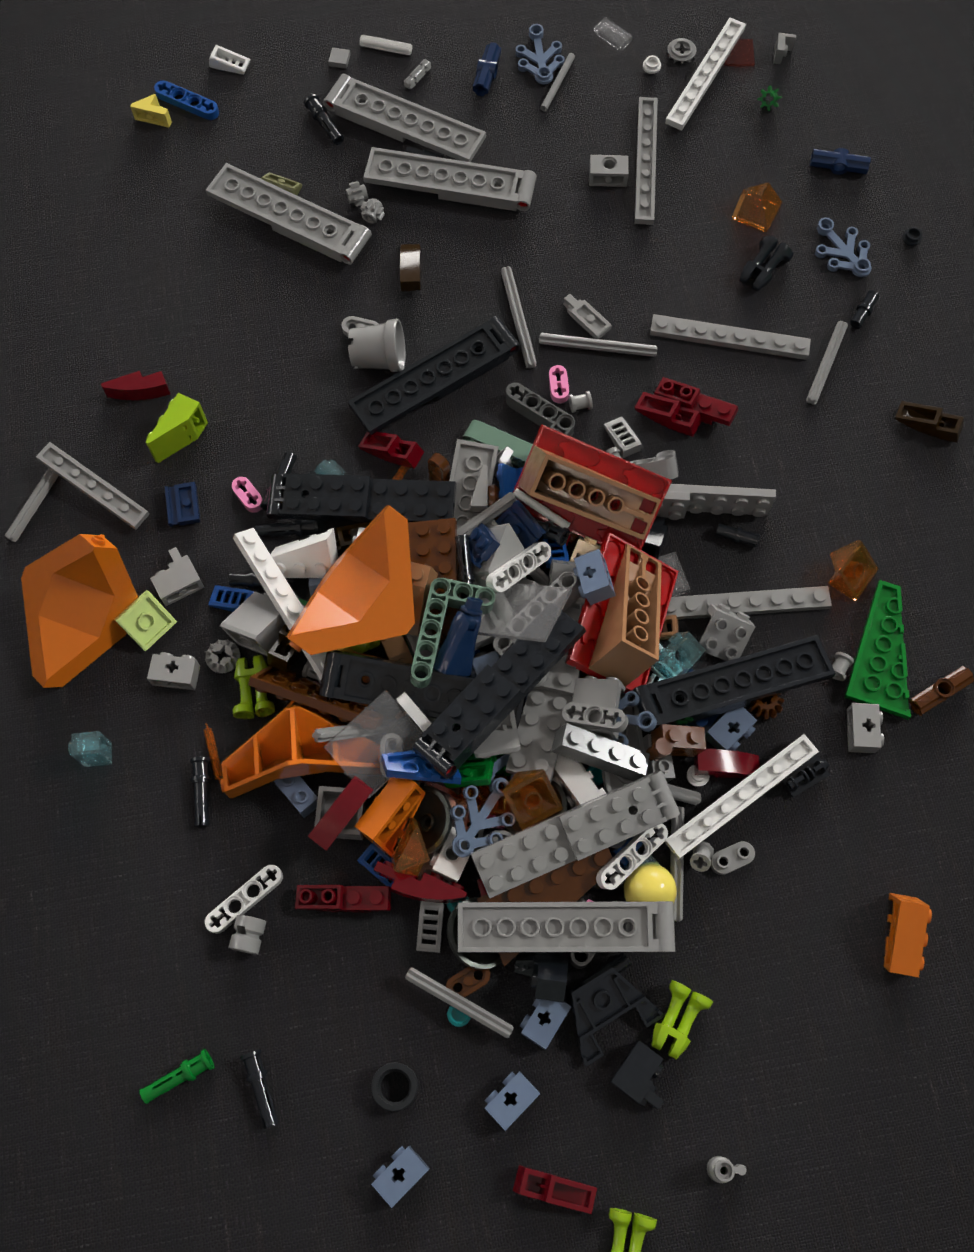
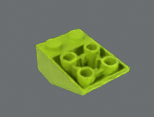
M180 393L169 402L168 409L164 415L159 417L153 432L148 434L146 444L157 463L199 438L208 424L200 402Z

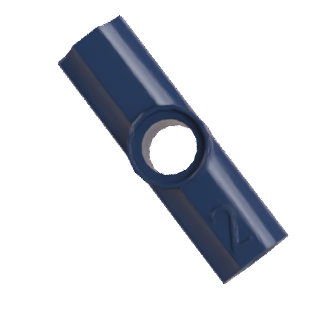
M491 42L486 45L483 57L478 61L473 91L479 96L488 94L492 79L495 80L498 61L501 55V47L497 43Z
M838 148L834 151L813 149L810 165L831 169L832 173L837 175L844 174L847 171L867 174L871 157L849 154V151L845 148Z

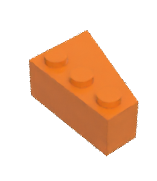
M390 778L387 785L374 799L367 811L359 818L354 827L371 843L393 858L396 853L393 849L398 839H403L406 833L403 829L408 819L414 818L426 793L411 779Z
M889 893V900L893 901L892 915H887V922L891 923L889 937H886L884 967L891 973L919 977L920 971L924 968V957L922 954L923 947H926L928 943L926 928L927 923L931 922L932 911L928 904L916 897Z

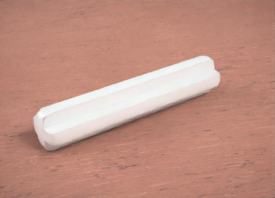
M361 35L360 45L362 47L403 55H411L412 45L408 43Z

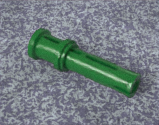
M206 1049L201 1050V1054L189 1061L187 1059L182 1061L181 1067L140 1089L142 1100L148 1104L184 1081H194L197 1075L208 1069H214V1063Z

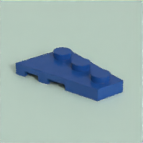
M413 750L387 753L381 756L386 777L461 785L462 777L459 770L450 779H445Z

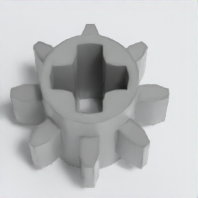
M358 181L349 183L350 188L346 189L349 203H354L356 207L361 206L363 201L368 199L365 185H360Z
M374 198L368 199L367 202L363 201L360 207L362 218L368 223H376L377 220L381 221L385 214L382 203Z

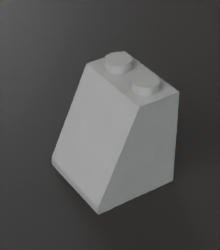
M509 523L488 527L501 545L487 561L483 560L480 569L471 561L472 575L475 576L474 585L486 587V578L489 574L525 550ZM526 556L523 559L524 565L529 561ZM513 567L509 568V575L511 577L515 575ZM464 572L465 582L467 583L466 572ZM502 578L497 579L496 586L498 582L503 580Z
M254 592L221 623L220 627L238 645L268 656V652L279 638V631L285 625V622L267 593L260 594Z

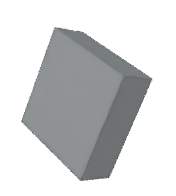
M332 48L328 61L329 66L347 69L350 50Z

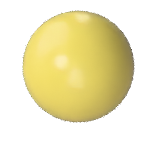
M642 864L625 880L624 896L626 902L672 901L673 904L677 895L675 880L670 872L660 865Z

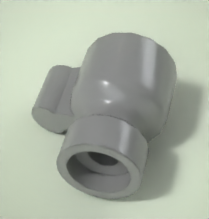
M715 1156L707 1164V1173L713 1181L727 1183L733 1179L735 1174L745 1175L746 1167L741 1164L733 1166L726 1157Z

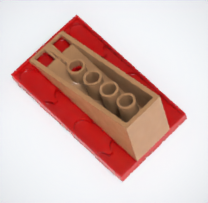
M541 424L514 491L518 488L570 522L571 524L568 527L570 532L584 538L585 536L593 538L600 545L604 542L605 536L608 533H612L642 550L672 480ZM520 501L530 514L545 521H551Z
M608 533L605 536L600 551L606 560L616 596L590 605L588 600L585 599L578 623L585 627L586 632L569 649L566 663L597 679H606V677L618 678L625 686V692L623 693L626 694L640 685H646L651 666L659 661V638L679 571L614 534Z

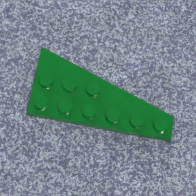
M879 580L844 698L864 704H879V710L909 720L911 718V711L909 710L908 703L909 690H907L906 678L908 672L906 647L903 640L904 624H902L901 615L903 611L901 587Z

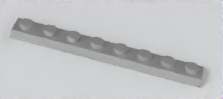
M639 97L634 224L654 225L658 98Z
M653 314L650 335L804 360H807L809 357L811 342L809 338Z
M828 586L671 597L666 616L676 615L678 620L709 618L711 615L707 610L710 604L718 606L719 603L731 609L730 612L737 614L739 611L746 615L830 609L832 604Z

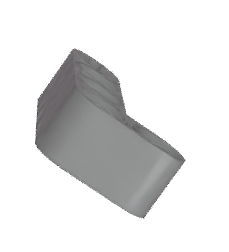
M675 450L659 452L653 458L630 461L668 479L678 477L679 471Z

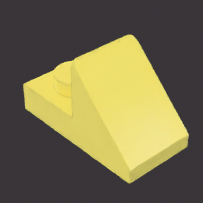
M156 94L136 101L130 106L135 120L168 128L172 123L168 109L159 105Z

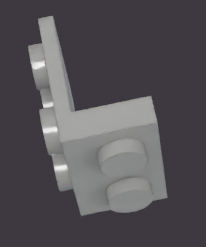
M719 603L718 606L710 604L707 611L711 615V619L701 637L698 648L725 661L740 658L755 629V625L749 620L750 617L738 611L735 614L730 612L731 609Z
M514 710L474 751L476 758L512 754L521 749Z

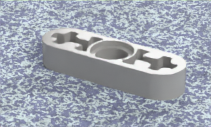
M570 702L562 710L563 718L568 724L573 726L622 732L627 728L629 722L625 713L616 708ZM576 710L579 714L583 715V718L580 715H573L571 718L569 714L574 713ZM594 712H600V719L594 723L590 722V715ZM607 716L613 720H616L619 716L621 722L618 721L615 725L611 720H607Z

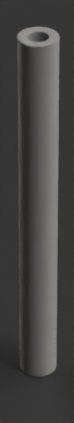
M573 53L568 54L540 107L542 111H547L575 59Z

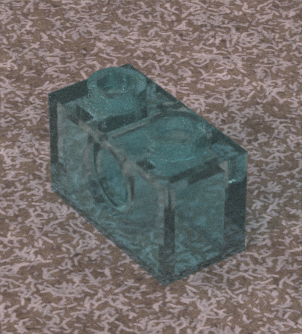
M677 632L669 639L670 643L668 646L659 650V661L653 666L665 679L685 674L706 650L690 632ZM676 651L679 652V659H678V660H677L676 657H675Z
M100 731L72 734V741L68 744L69 753L84 767L112 764V742Z

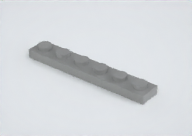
M51 442L36 456L37 460L135 530L149 516L147 510Z

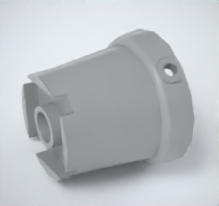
M390 319L383 324L351 328L349 330L348 338H353V341H351V345H348L351 365L355 366L354 369H389L390 372H400L405 368V339L399 319Z

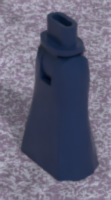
M468 597L465 605L460 607L461 611L455 614L447 637L436 655L435 670L447 675L471 676L476 640L483 613L481 610L483 600Z

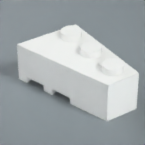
M334 528L329 529L325 533L314 534L309 538L275 547L270 555L285 578H323L338 559Z
M558 755L552 780L563 789L567 805L570 809L606 794L603 788H597L592 780L594 778L593 774L590 771L587 772L581 762Z

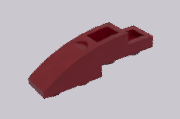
M665 377L662 378L654 392V395L680 401L682 407L700 411L702 422L710 425L715 421L730 426L738 412L737 405L700 394L699 388Z
M378 861L374 868L376 874L393 882L391 886L392 892L403 897L436 903H454L465 901L467 898V892L464 891L465 887L455 882H452L450 885L443 881L444 878L434 872H431L430 875L424 872L419 881L417 880L419 876L407 870L404 874L396 870L397 866L388 861H385L384 864Z
M297 885L295 909L371 913V911H390V886Z

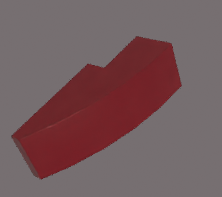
M140 371L101 383L106 396L114 399L147 400L170 395L162 371L144 377Z
M646 392L642 393L634 407L636 411L669 429L692 437L702 421L700 411L682 407L680 401Z
M366 432L358 445L361 450L373 456L415 469L424 454V451L417 442L401 440L396 434L375 432L372 435Z
M706 749L694 757L695 775H715V778H747L760 768L759 755L745 752Z
M354 776L308 837L327 851L372 793L373 789Z
M521 1165L518 1166L513 1192L589 1214H592L597 1187Z

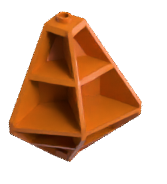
M390 505L383 508L322 578L286 636L291 640L289 643L291 647L298 652L303 649L308 654L314 655L406 635L415 624L408 519Z
M79 534L25 567L21 582L32 676L43 688L63 687L127 634L114 619L138 598V595L118 549L105 538V535Z
M291 701L278 715L221 763L223 779L220 780L221 790L229 798H235L277 779L323 772L382 775L380 772V744L365 737L317 743L312 738L315 729L345 724L330 715L319 713L318 709L301 707L297 705V702Z

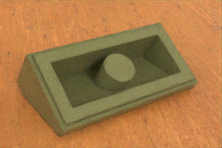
M270 172L260 178L295 195H298L302 188L301 183Z

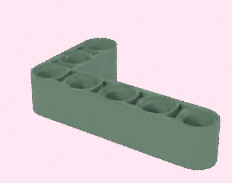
M478 420L471 421L462 437L466 441L499 446L498 452L508 446L514 451L510 457L511 464L519 468L524 467L533 445Z
M436 578L432 581L411 667L410 680L415 687H427L431 681L447 607L460 609L462 605H465L467 598L461 599L457 596L460 593H464L468 597L488 599L490 602L487 604L482 603L481 606L482 614H487L492 611L495 602V593L492 589L446 578ZM441 588L444 589L446 592L444 594H438L435 592V590ZM432 609H438L441 611V613L438 615H434L430 611ZM432 629L436 632V634L433 636H429L425 633V631ZM428 650L432 653V655L429 657H424L420 654V652ZM423 671L427 676L425 678H418L415 674Z

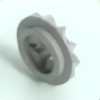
M685 38L671 41L667 48L669 59H674V62L680 61L682 64L684 61L689 63L691 59L695 58V44Z
M218 639L214 644H210L209 649L205 651V661L208 667L217 673L232 671L236 667L237 659L240 658L239 648L228 639ZM225 649V653L229 657H223L220 661L219 657L215 654H221Z

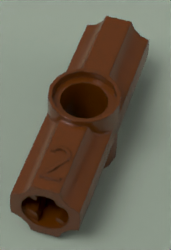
M961 666L909 699L911 709L919 716L925 714L974 682L973 673L969 668ZM938 687L942 688L945 694L940 693Z

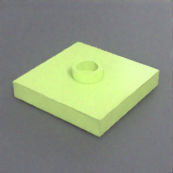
M148 590L114 619L144 651L148 650L177 623L173 616Z

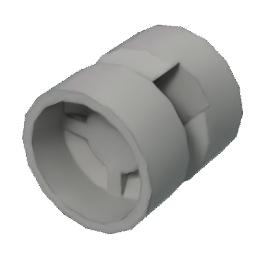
M237 915L234 924L236 933L232 934L228 948L258 955L261 946L259 936L264 934L267 921L251 916Z

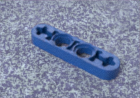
M164 80L157 82L154 86L156 96L160 100L207 120H214L219 116L217 103ZM183 95L181 99H175V96ZM194 101L199 102V104L196 106L190 105V103Z

